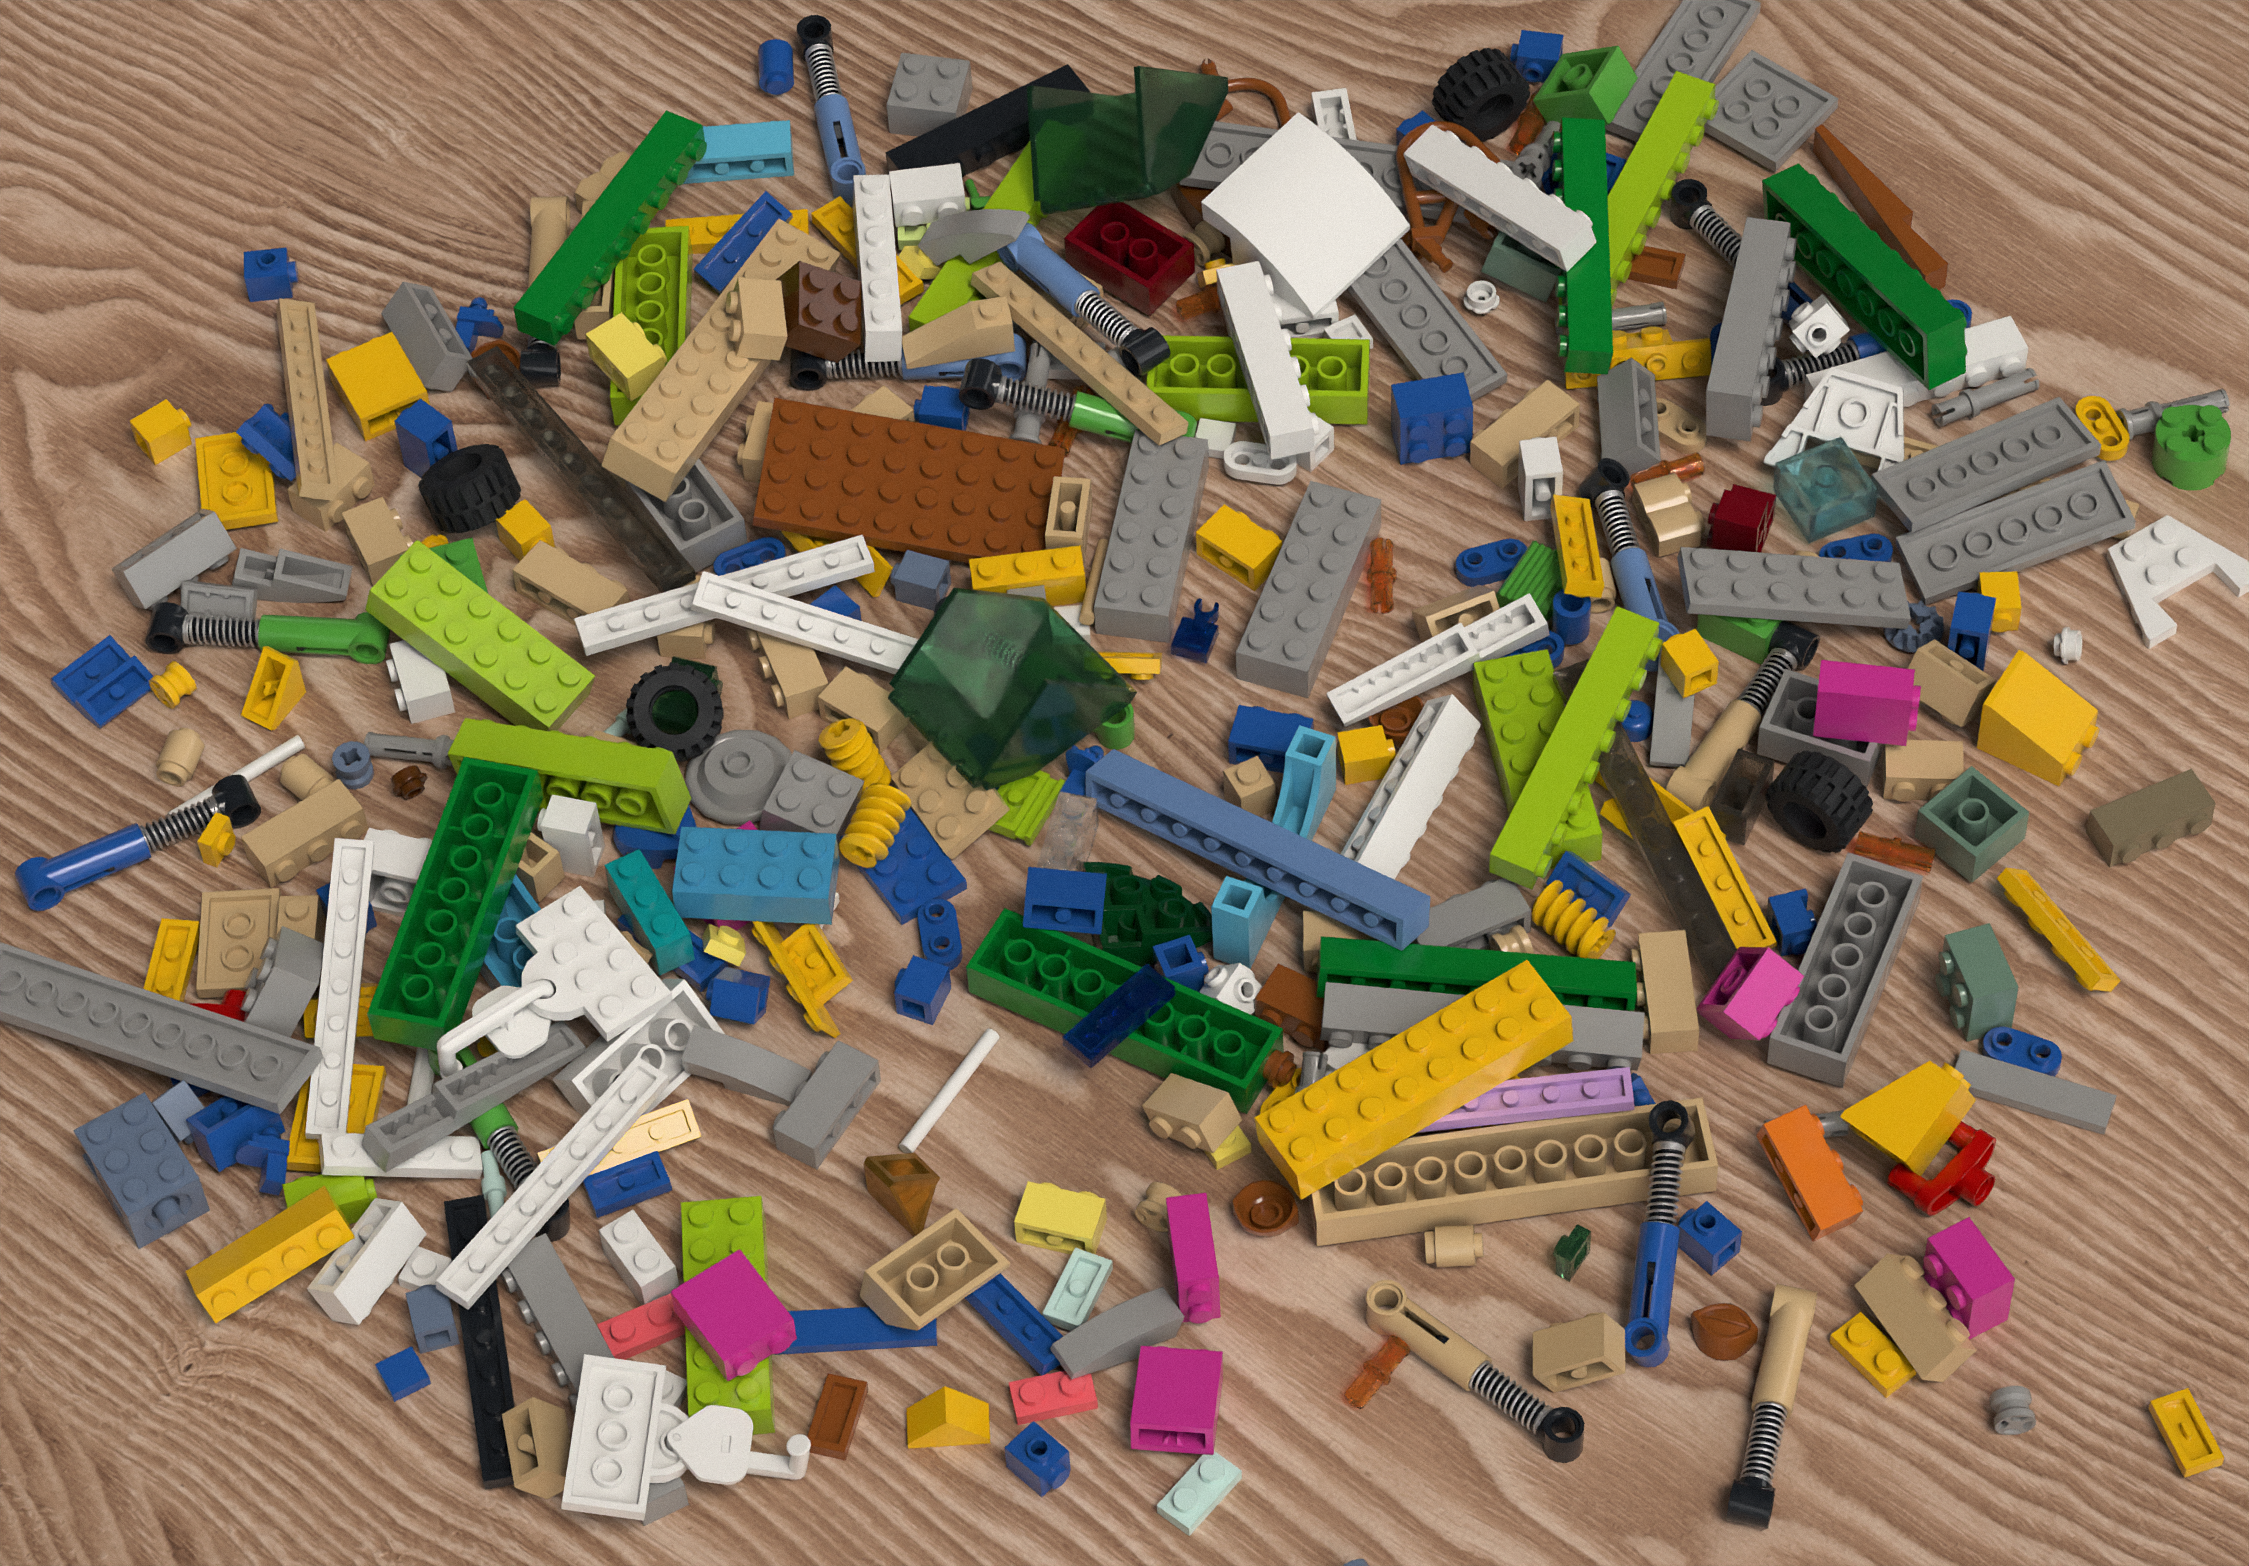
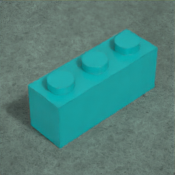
M640 849L605 864L609 892L642 947L653 954L650 960L659 976L695 960L691 933Z

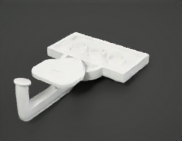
M579 886L515 925L516 934L534 954L526 963L522 972V987L500 986L484 995L474 1004L472 1018L447 1032L438 1040L437 1054L440 1074L444 1079L462 1070L463 1066L456 1059V1053L484 1035L503 1056L512 1059L522 1058L547 1042L552 1020H572L585 1015L608 1042L672 1002V992L586 891Z
M584 1354L561 1509L644 1521L649 1484L669 1482L680 1477L687 1469L700 1481L724 1485L738 1483L745 1477L746 1473L790 1480H799L805 1476L811 1441L807 1436L797 1434L788 1440L786 1447L791 1455L790 1457L752 1452L750 1449L753 1422L750 1416L743 1410L709 1405L689 1418L677 1407L661 1402L666 1365Z

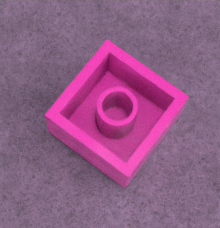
M1739 947L1696 1008L1697 1013L1730 1039L1760 1041L1761 1038H1766L1776 1027L1778 1022L1776 1017L1781 1009L1791 1004L1800 991L1798 985L1804 978V975L1769 947Z
M1970 1217L1927 1238L1926 1251L1923 1258L1924 1274L1922 1276L1930 1287L1935 1288L1943 1295L1947 1302L1945 1307L1951 1316L1963 1323L1970 1333L1968 1339L1970 1340L2008 1320L2015 1278Z

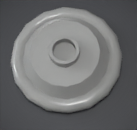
M732 730L717 735L715 743L711 748H706L703 754L697 758L696 756L692 757L687 764L685 783L692 798L691 803L705 817L723 824L743 825L749 820L752 823L761 821L763 808L785 769L792 752L778 738L758 730Z

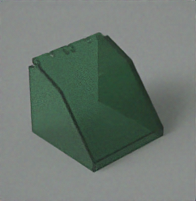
M1137 66L1134 67L1135 93L1115 96L1028 86L1027 101L1034 201L1041 203V212L1044 215L1068 210L1073 211L1145 199L1152 195L1160 194L1190 176L1229 92L1228 77Z
M954 587L889 684L895 690L889 694L888 700L904 717H910L909 722L927 741H933L932 746L951 766H956V771L972 788L982 786L987 791L1035 774L1128 706L1138 692L1044 598Z

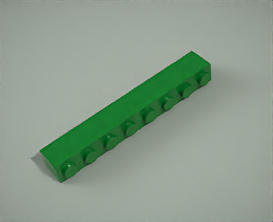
M667 110L664 112L513 307L518 331L553 346L558 343L563 335L571 331L574 321L581 311L590 306L594 294L602 284L604 285L610 280L612 272L620 260H624L629 255L632 245L640 235L646 233L653 217L659 210H663L666 207L670 195L677 186H681L685 182L689 170L696 161H700L704 157L707 143L705 142L703 125Z
M1562 117L1559 132L1553 131L1551 140V152L1557 153V160L1553 161L1552 181L1558 182V189H1554V195L1559 197L1566 207L1575 212L1580 210L1590 218L1593 223L1592 230L1596 243L1568 272L1555 265V268L1561 269V276H1557L1555 295L1556 298H1562V305H1558L1556 326L1563 328V335L1558 337L1557 356L1563 357L1564 372L1608 375L1613 356L1605 120Z
M1321 936L1317 959L1316 997L1324 998L1326 982L1467 995L1528 960L1562 1005L1634 1012L1637 997L1636 962L1409 944L1401 951L1382 941Z

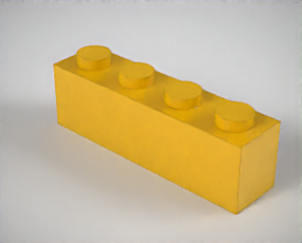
M324 1185L185 1272L197 1298L213 1321L218 1323L349 1242L355 1236L343 1212Z

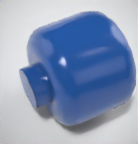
M1630 700L1632 703L1629 713L1624 722L1617 721L1615 730L1623 740L1640 742L1651 735L1654 714L1651 707L1645 702Z

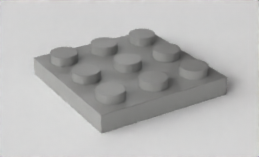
M1751 50L1715 87V99L1719 100V106L1712 121L1707 120L1704 125V132L1776 172L1815 132V128L1820 126L1838 108L1839 98Z

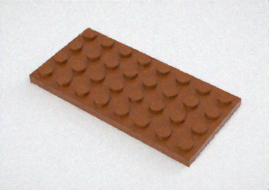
M774 398L752 526L838 541L863 535L867 546L902 552L910 550L936 558L969 563V559L1046 550L1045 532L1054 476L1062 477L1066 448Z

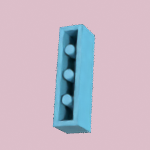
M790 120L703 126L705 142L707 143L706 153L689 170L683 184L794 176Z

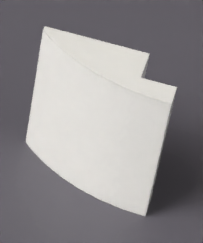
M1299 112L1201 201L1203 220L1230 237L1233 265L1259 261L1263 275L1269 274L1271 277L1273 292L1313 320L1410 230V225L1403 214L1359 162L1332 137Z

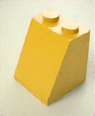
M2018 650L1983 703L1977 749L2056 786H2060L2067 774L2073 776L2082 760L2081 752L2085 747L2090 749L2094 745L2100 728L2096 726L2098 710L2027 653Z
M1929 1060L1847 1108L1840 1117L1855 1134L1897 1163L1904 1164L1905 1167L1922 1176L1976 1099L1969 1092L1968 1089L1971 1084L1963 1079V1074L1945 1062L1939 1067Z

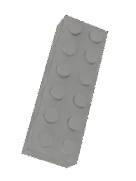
M1747 217L1706 389V435L1751 441L1753 428H1760L1763 406L1760 404L1762 398H1767L1770 376H1767L1769 369H1774L1777 349L1773 346L1775 340H1780L1783 318L1780 317L1782 311H1787L1790 294L1787 286L1788 283H1793L1796 270V261H1790L1795 256L1796 238H1790L1791 223L1752 217Z
M1135 430L1094 604L1096 634L1170 643L1209 469L1208 439L1180 436L1158 446L1142 431Z
M1310 481L1236 650L1237 679L1309 698L1381 529V499Z
M1847 853L1798 969L1804 975V978L1798 985L1800 987L1799 994L1791 1004L1782 1008L1777 1019V1025L1771 1033L1767 1063L1843 1088L1920 902L1923 876L1853 853Z

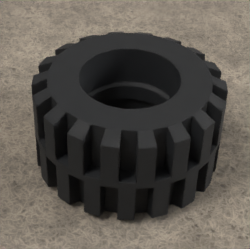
M1483 48L1481 51L1475 50L1470 52L1469 55L1461 57L1454 65H1451L1446 70L1447 72L1438 80V86L1434 88V97L1432 99L1434 109L1444 121L1465 127L1481 142H1485L1487 139H1493L1499 133L1506 131L1513 122L1517 121L1521 116L1520 113L1525 110L1528 104L1526 101L1530 97L1528 90L1530 87L1504 53L1496 48L1492 50L1490 48Z
M489 444L468 446L446 455L429 467V470L422 475L418 484L419 491L436 526L440 531H445V533H464L484 527L505 515V511L512 509L515 502L521 496V487L504 451L497 445Z
M670 663L668 666H662L661 664L655 666L653 671L645 672L641 675V680L637 684L634 683L631 688L630 698H627L626 703L627 723L637 743L641 747H660L671 751L675 759L680 762L688 761V758L694 756L697 758L703 754L706 748H711L715 743L716 736L721 732L724 710L718 690L714 683L709 680L708 676L702 671H697L693 666L687 664L682 666L678 663ZM670 691H683L689 694L696 702L698 709L695 724L688 731L678 735L662 732L655 725L652 716L653 706L657 699Z
M1810 751L1796 753L1772 782L1765 794L1768 810L1773 814V818L1783 830L1798 842L1824 853H1838L1845 849L1873 811L1872 798L1868 795V789L1861 783L1858 776L1836 759L1816 751L1813 753Z

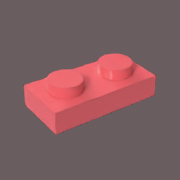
M671 1293L597 1324L614 1358L623 1360L685 1334V1325L675 1313Z
M1064 1370L1009 1382V1391L1017 1425L1098 1409V1401L1091 1373L1071 1379Z

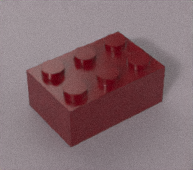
M1111 194L1064 237L1065 258L1069 265L1079 273L1103 286L1110 293L1149 316L1195 272L1194 244Z

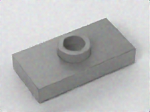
M185 580L181 586L180 606L186 609L189 615H194L196 618L200 615L203 619L206 615L208 620H210L211 616L216 620L220 616L221 620H223L226 616L228 621L231 617L235 621L238 617L243 621L246 617L248 622L250 618H253L254 622H256L258 588Z

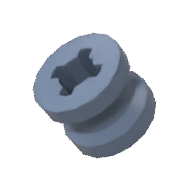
M350 741L341 744L335 749L332 761L337 779H340L347 789L356 790L368 785L374 776L368 748L360 742Z

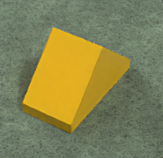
M263 646L241 716L271 731L275 730L306 693L298 661L269 646Z
M944 1386L906 1408L908 1449L991 1444L989 1403Z

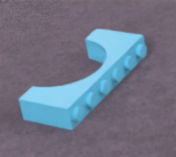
M1299 725L1285 754L1282 786L1272 823L1312 841L1336 791V737ZM1226 876L1211 906L1214 959L1229 964L1241 963L1251 969L1285 896L1248 878L1241 881Z

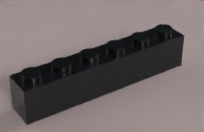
M1067 64L886 152L888 175L889 171L960 163L963 178L982 167L991 165L1002 157L1023 149L1027 146L1044 119L1066 127L1090 115V90Z

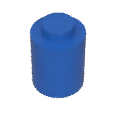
M772 39L765 41L758 48L759 85L763 91L773 95H780L788 92L794 85L793 49L786 41Z
M1563 589L1554 596L1552 632L1557 633L1563 639L1564 644H1578L1588 637L1591 615L1590 597L1580 598L1572 594H1564Z

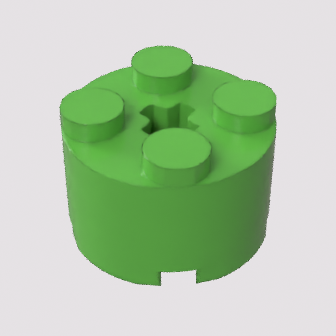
M2183 405L2164 409L2162 417L2156 426L2152 452V465L2160 478L2164 476L2172 481V486L2178 489L2194 491L2208 488L2214 484V480L2220 475L2222 477L2227 466L2231 430L2227 421L2222 417L2221 410L2213 405Z

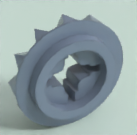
M1922 599L1918 603L1908 602L1910 617L1917 624H1920L1919 634H1917L1916 629H1913L1912 625H1908L1907 629L1883 627L1885 637L1894 647L1916 653L1918 648L1934 639L1940 642L1944 633L1943 617L1937 614L1935 606H1925Z

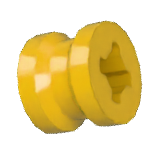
M176 661L170 662L165 667V672L162 675H155L149 680V686L155 696L170 709H174L179 705L182 696L191 695L197 689L191 675Z

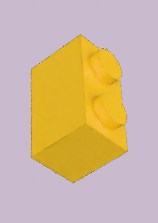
M1225 504L1196 531L1197 555L1253 591H1256L1268 579L1282 547V540L1273 531L1264 530L1253 523L1243 512L1234 511Z

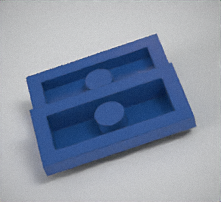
M109 635L52 677L51 684L86 719L98 728H102L151 691L149 680L153 675L135 655L130 657L114 638Z

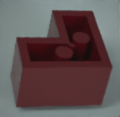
M1733 484L1731 491L1724 489L1720 503L1713 502L1710 509L1708 524L1712 526L1708 533L1706 547L1718 550L1762 553L1775 518L1777 495Z

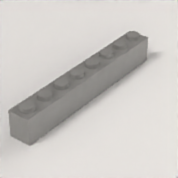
M1326 982L1320 1040L1328 1041L1330 1045L1337 1047H1349L1352 1043H1366L1369 1048L1373 1049L1465 995ZM1563 1005L1572 1016L1574 1041L1534 1064L1535 1066H1548L1551 1062L1563 1063L1575 1070H1587L1591 1066L1605 1067L1607 1069L1630 1067V1072L1631 1070L1638 1071L1642 1058L1645 1013Z
M545 1233L530 1240L500 1275L508 1292L511 1294L516 1291L521 1301L517 1302V1306L525 1323H534L538 1331L534 1333V1338L543 1356L549 1353L555 1363L551 1365V1369L559 1386L567 1385L572 1395L568 1396V1400L575 1414L584 1354L614 1358ZM680 1477L666 1483L649 1484L644 1521L641 1520L643 1526L689 1505L685 1485Z

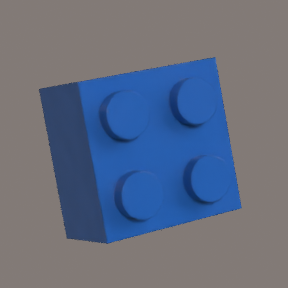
M1464 372L1391 385V432L1400 465L1421 463L1430 459L1448 456L1456 457L1470 453V441L1473 438V404Z

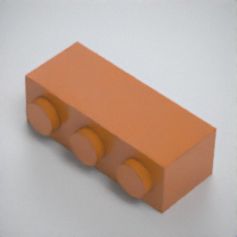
M1804 1105L1764 1123L1756 1137L1814 1242L1856 1222L1863 1212V1200L1858 1189L1853 1184L1849 1185L1842 1172L1844 1166L1839 1154L1834 1149L1830 1150L1823 1137L1825 1132L1820 1119L1816 1114L1811 1115L1807 1106Z

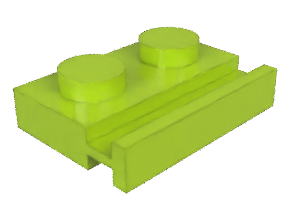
M1016 761L997 790L1010 810L994 823L989 830L1014 840L1019 838L1024 840L1026 845L1031 846L1060 800V790L1065 784V780L1061 778L1059 781L1050 778V774Z

